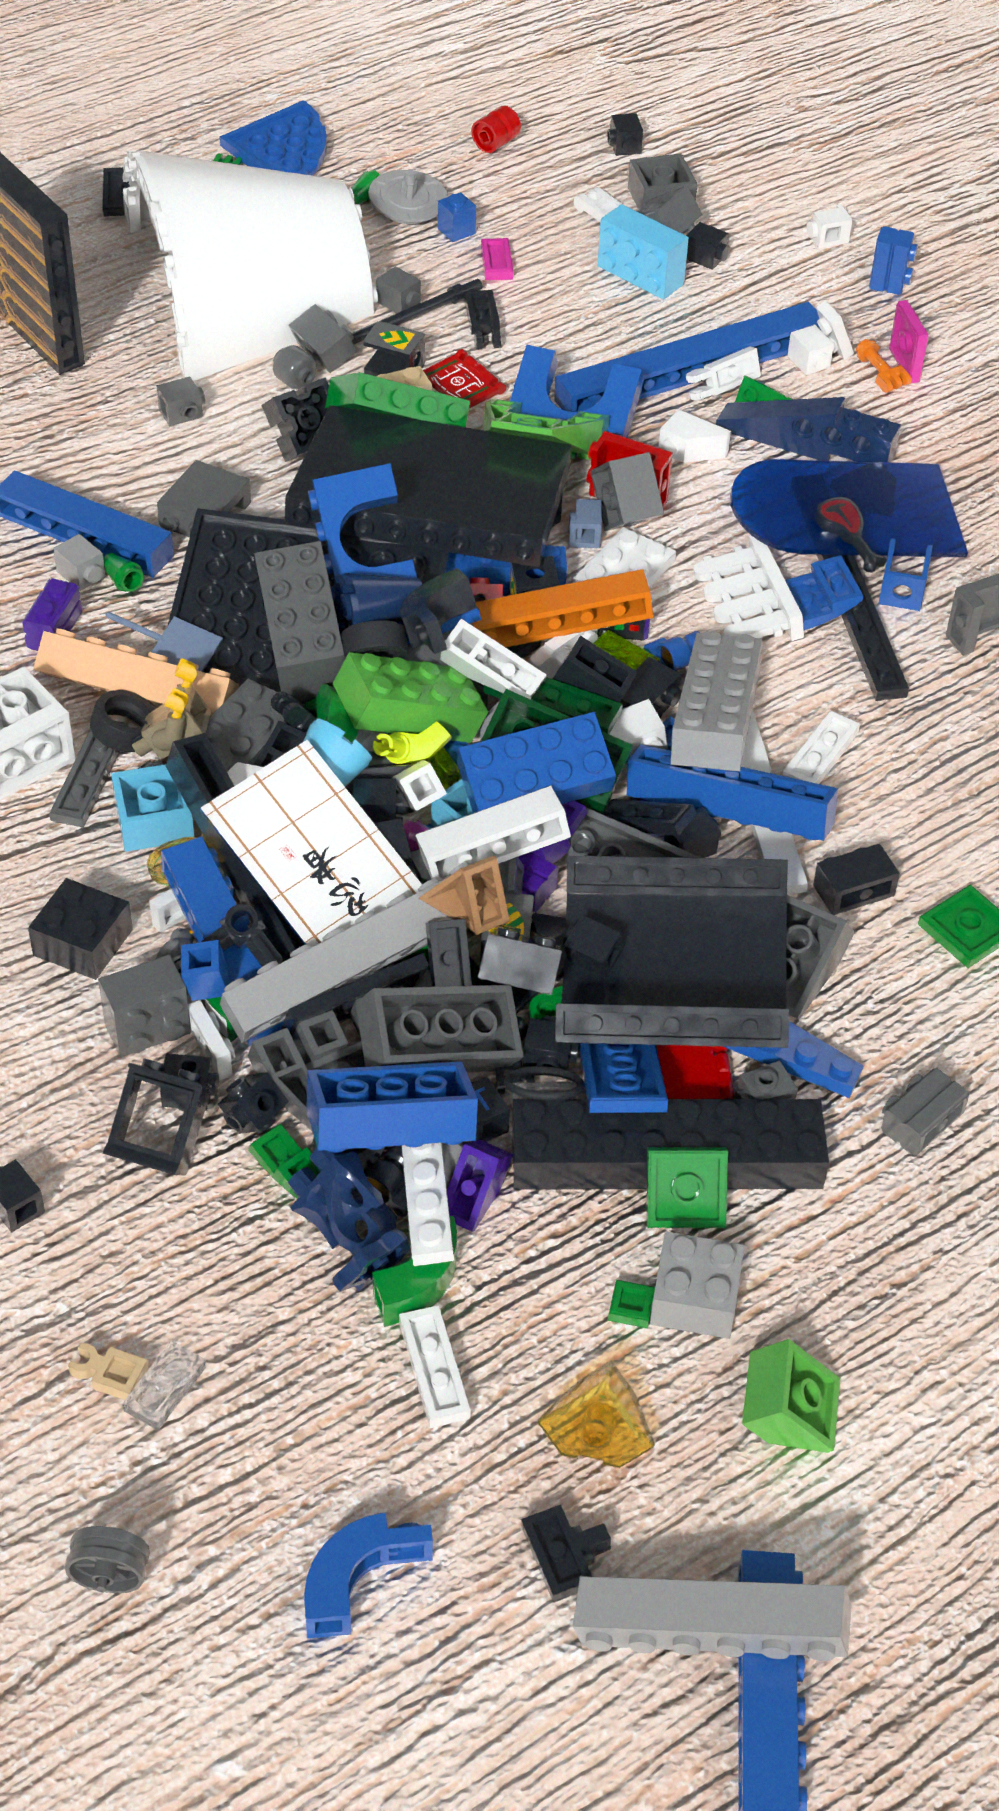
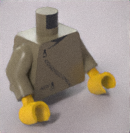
M183 658L180 659L174 676L183 679L182 684H178L177 688H173L166 702L146 716L141 734L131 739V745L139 756L142 757L153 750L159 758L164 759L169 756L173 741L203 733L206 734L211 710L191 685L197 674L194 663Z

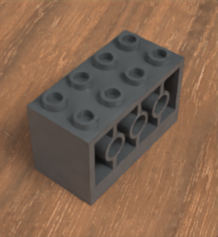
M321 541L254 553L281 692L288 693L302 704L316 698L322 684H327L334 688L333 682L345 661Z

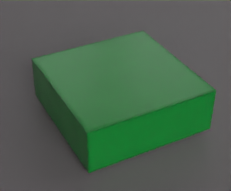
M616 1280L608 1321L648 1329L655 1287Z

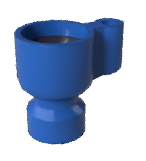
M693 631L683 638L675 636L668 640L665 638L657 639L644 645V652L648 657H655V660L675 671L689 665L696 633L700 632Z

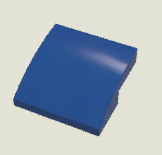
M841 555L811 563V573L785 580L802 613L803 631L835 619L863 600V594Z

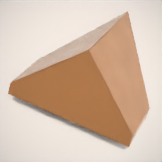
M495 856L459 869L418 898L454 920L465 919L466 928L473 931L476 935L510 922L498 860Z

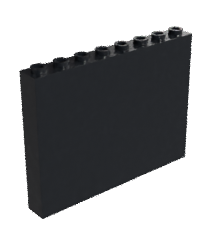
M329 405L285 496L284 524L316 530L315 523L321 522L318 510L312 511L308 497V491L313 490L314 479L390 463L398 494L397 503L355 513L345 522L340 534L539 567L569 474L572 445Z

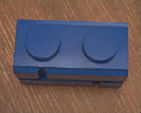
M886 226L881 227L876 241L869 283L870 289L882 292L885 290L887 293L900 295L903 292L904 286L910 285L913 268H909V262H914L918 247L917 244H913V232L901 229L898 231L896 228Z

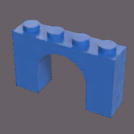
M526 344L510 401L522 403L521 414L568 420L578 413L560 409L549 398L558 365L555 350ZM613 363L603 396L593 407L583 412L610 415L608 432L628 438L644 382L642 369Z
M390 463L313 480V490L308 491V497L312 511L318 510L321 522L315 523L318 540L326 543L328 554L324 555L327 574L333 573L335 583L340 582L336 575L342 573L417 578L413 559L378 567L363 566L353 561L345 553L340 542L342 527L352 515L362 510L397 503L398 494ZM332 586L330 589L334 603V586Z

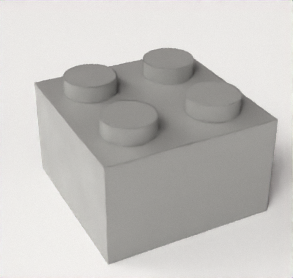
M665 1231L650 1325L730 1339L745 1245Z

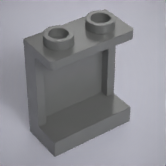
M195 460L157 502L159 525L170 531L190 537L197 508L230 512L235 506L245 510L251 503L250 479Z
M999 574L956 587L946 637L962 655L974 652L979 634L999 628Z

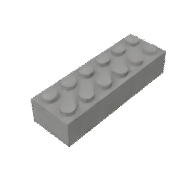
M715 631L696 633L673 725L671 765L740 771L760 674L761 638H754L748 634L737 636L721 635Z

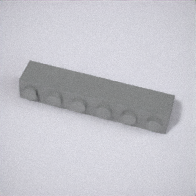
M580 1576L573 1628L583 1646L602 1652L609 1651L612 1647L630 1648L638 1653H652L655 1649L674 1650L683 1655H696L699 1651H712L727 1657H740L744 1653H759L772 1659H785L789 1655H806L814 1660L830 1661L835 1657H848L852 1605L846 1587L843 1585Z

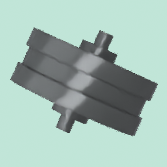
M106 1526L84 1527L73 1534L69 1546L70 1554L67 1556L65 1563L66 1575L73 1582L98 1592L114 1594L129 1593L142 1586L145 1578V1566L150 1555L149 1545L142 1538L131 1532Z

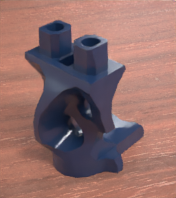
M316 1148L310 1155V1159L321 1172L316 1177L310 1168L306 1167L300 1169L292 1176L287 1183L298 1199L290 1208L295 1213L312 1222L324 1235L332 1249L341 1246L352 1253L353 1257L337 1272L332 1280L340 1292L355 1287L359 1292L373 1281L372 1272L394 1267L406 1255L410 1248V1245L406 1242L408 1238L397 1229V1216L383 1202L381 1192L374 1188L367 1180L359 1156L355 1151L342 1154L341 1152H329L326 1150L318 1151V1148ZM359 1219L367 1224L368 1234L365 1239H362L356 1230V1222Z

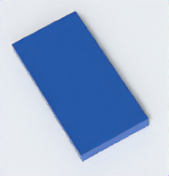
M580 1043L579 1050L589 1113L667 1112L668 1098L656 1045Z

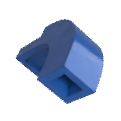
M380 1513L356 1520L336 1532L319 1550L307 1575L304 1591L307 1639L351 1635L350 1596L356 1583L369 1571L384 1565L433 1561L431 1525H420L410 1522L401 1524L396 1528L387 1529L386 1513Z

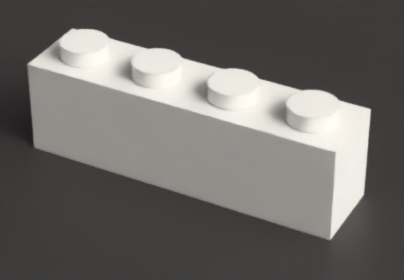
M551 786L416 834L421 855L431 879L437 878L438 881L451 876L449 872L464 862H468L471 865L480 860L495 856L499 864L571 837L564 808Z

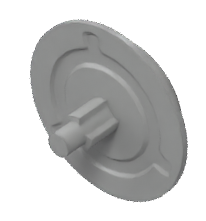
M412 169L393 170L383 173L375 178L369 187V199L373 207L389 219L403 224H418L437 217L438 200L448 197L446 189L437 179Z

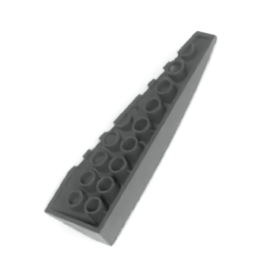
M586 808L587 814L569 839L571 847L566 853L569 856L701 858ZM787 895L786 1009H789L790 1016L800 1020L839 965L855 932L847 920Z

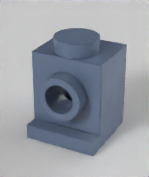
M576 499V512L569 513V547L600 548L602 526L601 500Z

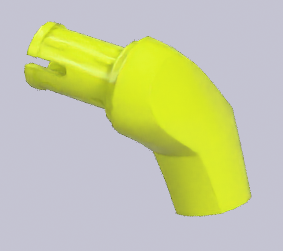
M436 721L419 734L394 732L391 735L379 734L376 738L382 741L374 740L373 749L377 755L386 756L391 763H413L431 759L452 737Z

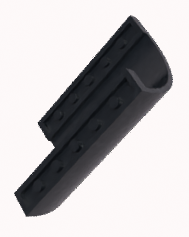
M567 856L566 931L571 925L575 926L581 915L621 932L624 949L607 978L568 961L565 952L562 1001L556 1004L555 1042L788 1048L789 1009H786L788 860Z

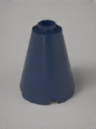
M355 573L337 574L336 578L340 582L334 583L333 588L337 619H344L347 628L351 625L368 621H402L400 616L401 604L412 591L422 585V582L419 578Z

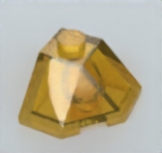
M612 1360L579 1379L537 1420L539 1426L562 1456L576 1459L579 1458V1455L603 1460V1465L621 1468L655 1446L636 1393Z

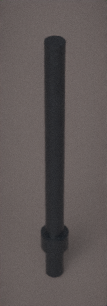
M477 278L463 285L456 284L449 287L447 292L380 321L398 326L451 302L456 304L464 300V291L481 290L483 288L482 282ZM376 322L352 332L354 336L352 340L353 345L363 341Z

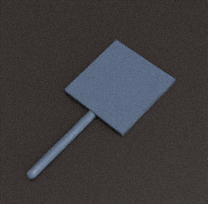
M106 613L108 619L158 640L151 653L168 657L167 663L178 665L180 659L183 658L199 665L198 671L201 672L204 671L223 641L222 637L175 616L164 633L160 635L116 614Z

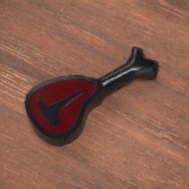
M834 497L824 500L817 506L814 514L816 524L823 530L838 535L845 543L852 545L863 559V569L866 572L873 573L877 567H884L887 561L886 557L874 553L862 538L864 521L859 508L853 501L845 497Z

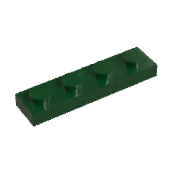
M548 677L544 679L531 700L571 718L595 712L601 731L610 734L622 713V703ZM484 685V693L502 698V692Z

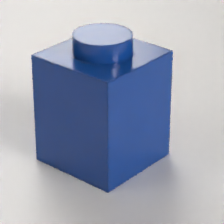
M461 192L438 200V230L451 242L476 234V205Z
M219 940L181 945V977L192 1001L222 997V994L225 992L224 988L229 985L228 963Z

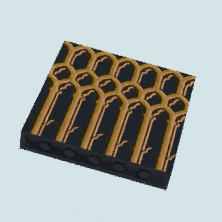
M0 152V316L61 375L85 365L68 216Z

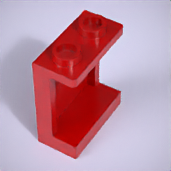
M604 431L597 442H592L588 452V458L591 459V467L586 478V482L590 484L589 495L596 497L590 473L591 470L609 461L650 452L662 506L664 507L669 496L673 452Z

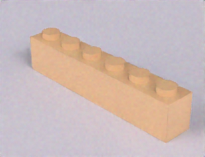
M58 628L55 634L43 632L33 670L44 675L105 691L124 690L133 692L147 701L158 705L164 704L172 689L177 688V685L183 682V679L174 676L177 665L167 663L168 657L151 652L148 653V657L136 655L137 649L118 644L117 649L106 647V641L87 636L86 642L75 639V633ZM195 664L197 674L191 685L209 707L212 715L238 689L239 684L229 679L230 673L211 668L210 673L198 671L199 665Z

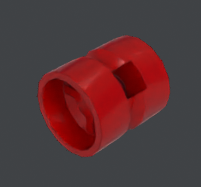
M506 105L500 106L487 116L473 123L471 128L473 141L481 151L493 153L519 136L521 122L512 108Z

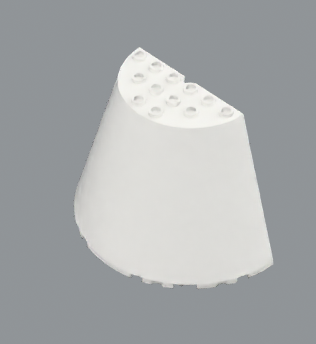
M142 150L127 151L128 157H124L123 182L129 181L130 187L123 188L125 219L130 233L141 231V220H152L160 251L164 250V252L169 254V256H164L163 266L168 289H172L174 302L171 303L175 322L178 360L184 378L190 376L195 381L296 344L297 341L289 324L314 304L324 312L329 310L336 318L340 327L343 324L347 325L374 315V303L378 302L376 287L372 285L370 254L368 246L365 244L360 223L362 221L361 208L359 204H354L352 189H348L341 180Z

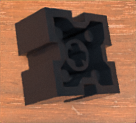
M326 377L304 385L297 391L291 390L275 396L261 405L270 427L278 426L282 435L276 441L285 462L307 453L328 408H325L329 388Z

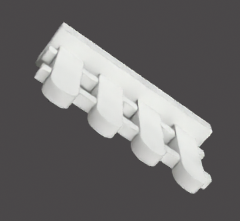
M760 531L748 535V548L734 547V552L715 558L707 555L703 557V561L695 564L694 576L698 581L712 580V582L704 586V598L708 602L722 601L713 609L715 621L722 624L732 622L731 625L724 629V635L737 636L748 634L754 638H761L773 634L774 637H779L783 635L782 631L786 630L791 641L804 638L802 613ZM743 571V573L737 575H733L723 579L721 578L722 576ZM751 591L753 592V594L747 596H743L733 600L731 599V597L738 596ZM762 612L764 614L762 616L751 618L745 621L741 620L742 618L759 614Z

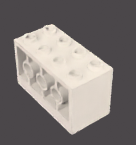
M25 667L0 678L1 800L75 761L69 712Z

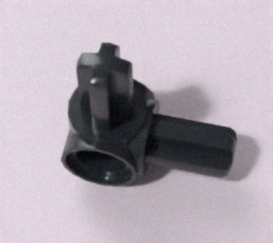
M237 904L227 911L226 916L219 921L221 927L201 941L219 940L223 952L234 944L241 949L247 947L262 967L273 961H277L278 964L283 962V957L265 934L268 930L267 926L256 911L246 904ZM241 916H249L253 919L251 928L245 932H239L234 929L235 921Z

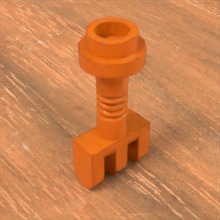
M865 339L857 345L856 352L860 361H869L879 372L875 383L883 392L887 393L902 387V385L911 384V376L901 365L891 368L878 354L879 345L875 341Z

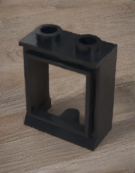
M144 1058L142 1065L129 1063V1071L112 1129L102 1154L172 1175L186 1176L212 1085L202 1083L201 1074L180 1069L178 1075L164 1072L166 1064ZM142 1081L188 1094L171 1155L124 1141Z

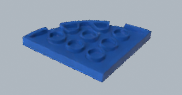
M302 100L220 136V146L234 157L242 158V162L250 167L313 176L324 161L327 136L325 126L320 122L319 114L311 105Z

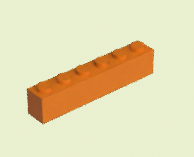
M640 569L476 602V606L479 609L481 620L472 624L476 629L504 647L654 617L650 589L644 570Z

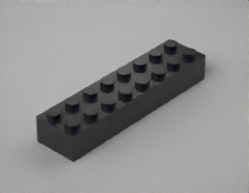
M513 1099L512 1152L514 1154V1190L647 1189V1147H726L728 1150L727 1189H824L829 1157L821 1099H668L667 1112L589 1113L587 1099L553 1101Z

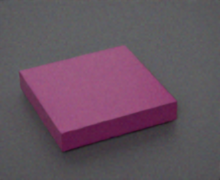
M908 300L898 301L896 305L889 350L898 365H901L909 373L912 379L911 383L920 382L929 334Z

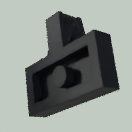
M561 1504L521 1519L522 1530L553 1603L577 1594L580 1576L592 1577L588 1566L595 1562L594 1557L611 1549V1537L604 1523L582 1531L580 1525L571 1527Z

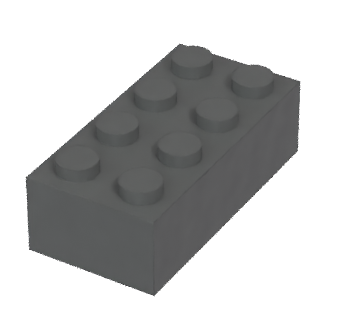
M247 679L210 716L206 730V736L227 772L237 762L254 765L278 721L292 726L282 717L283 715H280L271 706V698L278 692L250 679Z
M511 985L373 988L356 1002L365 1067L462 1062L466 1072L496 1071L498 1067L511 1066L523 1058Z

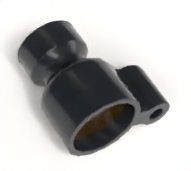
M402 1145L393 1146L385 1155L384 1160H378L371 1165L365 1172V1176L372 1186L381 1192L383 1202L390 1206L398 1216L406 1217L408 1208Z

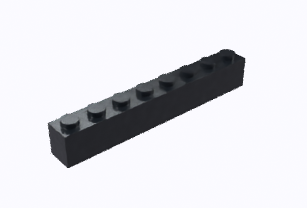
M205 733L173 741L166 764L170 776L209 847H213L216 851L220 867L225 876L229 877L240 903L251 906L267 926L268 930L265 934L283 957V962L290 959V954L297 948L306 945V943L201 809V807L234 787L231 778ZM248 916L251 923L253 924V919Z

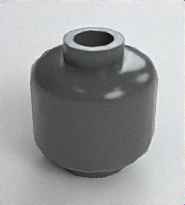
M290 345L280 349L275 354L273 359L274 375L291 389L298 390L304 385L311 383L315 378L316 361L299 346Z

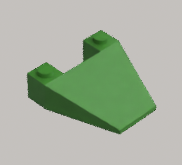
M491 399L485 403L484 431L572 445V452L578 453V457L581 459L591 460L588 458V452L592 442H597L604 431L608 432L610 415L579 411L568 420L521 414V402Z

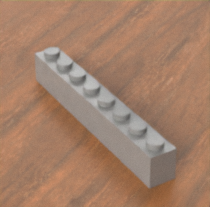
M464 862L452 869L449 874L452 875L470 864ZM433 878L422 884L418 888V893L408 898L405 894L400 895L386 905L387 909L377 914L374 911H369L355 920L356 925L344 931L342 927L336 928L322 938L323 942L313 947L306 944L297 948L290 954L291 958L281 964H278L277 961L270 962L257 971L258 975L252 979L245 981L244 978H240L224 988L225 992L222 994L220 1006L240 1041L243 1043L283 1022L288 1009L367 977L427 946L425 923L454 920L418 899L443 880L438 881L437 878Z

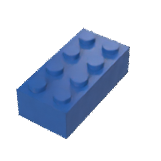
M595 712L459 747L457 765L473 814L549 786L552 787L561 804L612 791L616 778Z
M462 1062L307 1070V1115L318 1151L342 1152L345 1149L353 1148L379 1150L385 1146L405 1145L407 1147H420L424 1144L432 1143L457 1145L463 1141H476L478 1098Z

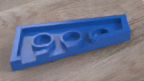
M790 1021L788 1048L723 1046L767 1065L780 1061L787 1073L847 1098L851 1097L864 1067Z

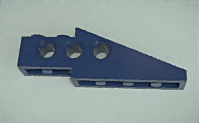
M844 397L727 403L716 421L717 426L731 431L733 435L828 463L831 456L836 455L866 465L877 462L885 471L896 454L901 424L887 419L877 418L857 410L844 408Z

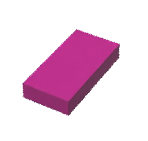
M509 238L481 239L485 280H513Z

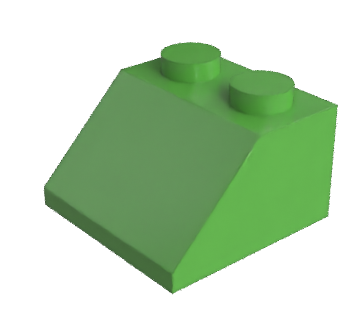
M790 1339L751 1351L742 1425L768 1444L825 1453L832 1452L835 1447L840 1377Z

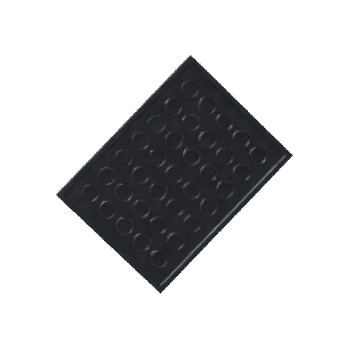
M197 508L168 625L175 616L223 638V641L203 672L210 673L211 668L230 673L229 679L239 684L238 688L247 679H250L276 692H281L254 553L319 541L315 529L285 525V519ZM340 534V542L345 553L353 561L363 566L378 567L413 559L416 576L421 580L422 584L447 572L450 552ZM321 542L323 555L328 554L326 543ZM333 573L328 574L329 584L332 587L335 583ZM337 619V622H338V623L344 621V619H343V620H338V619Z

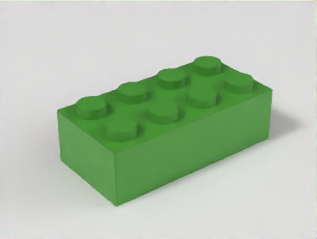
M349 652L333 682V686L355 729L386 733L405 732L419 734L437 721L449 732L452 741L471 743L488 714V710L470 678L451 666L437 665L427 661L416 662L399 657L388 658L375 656L370 653L359 654Z

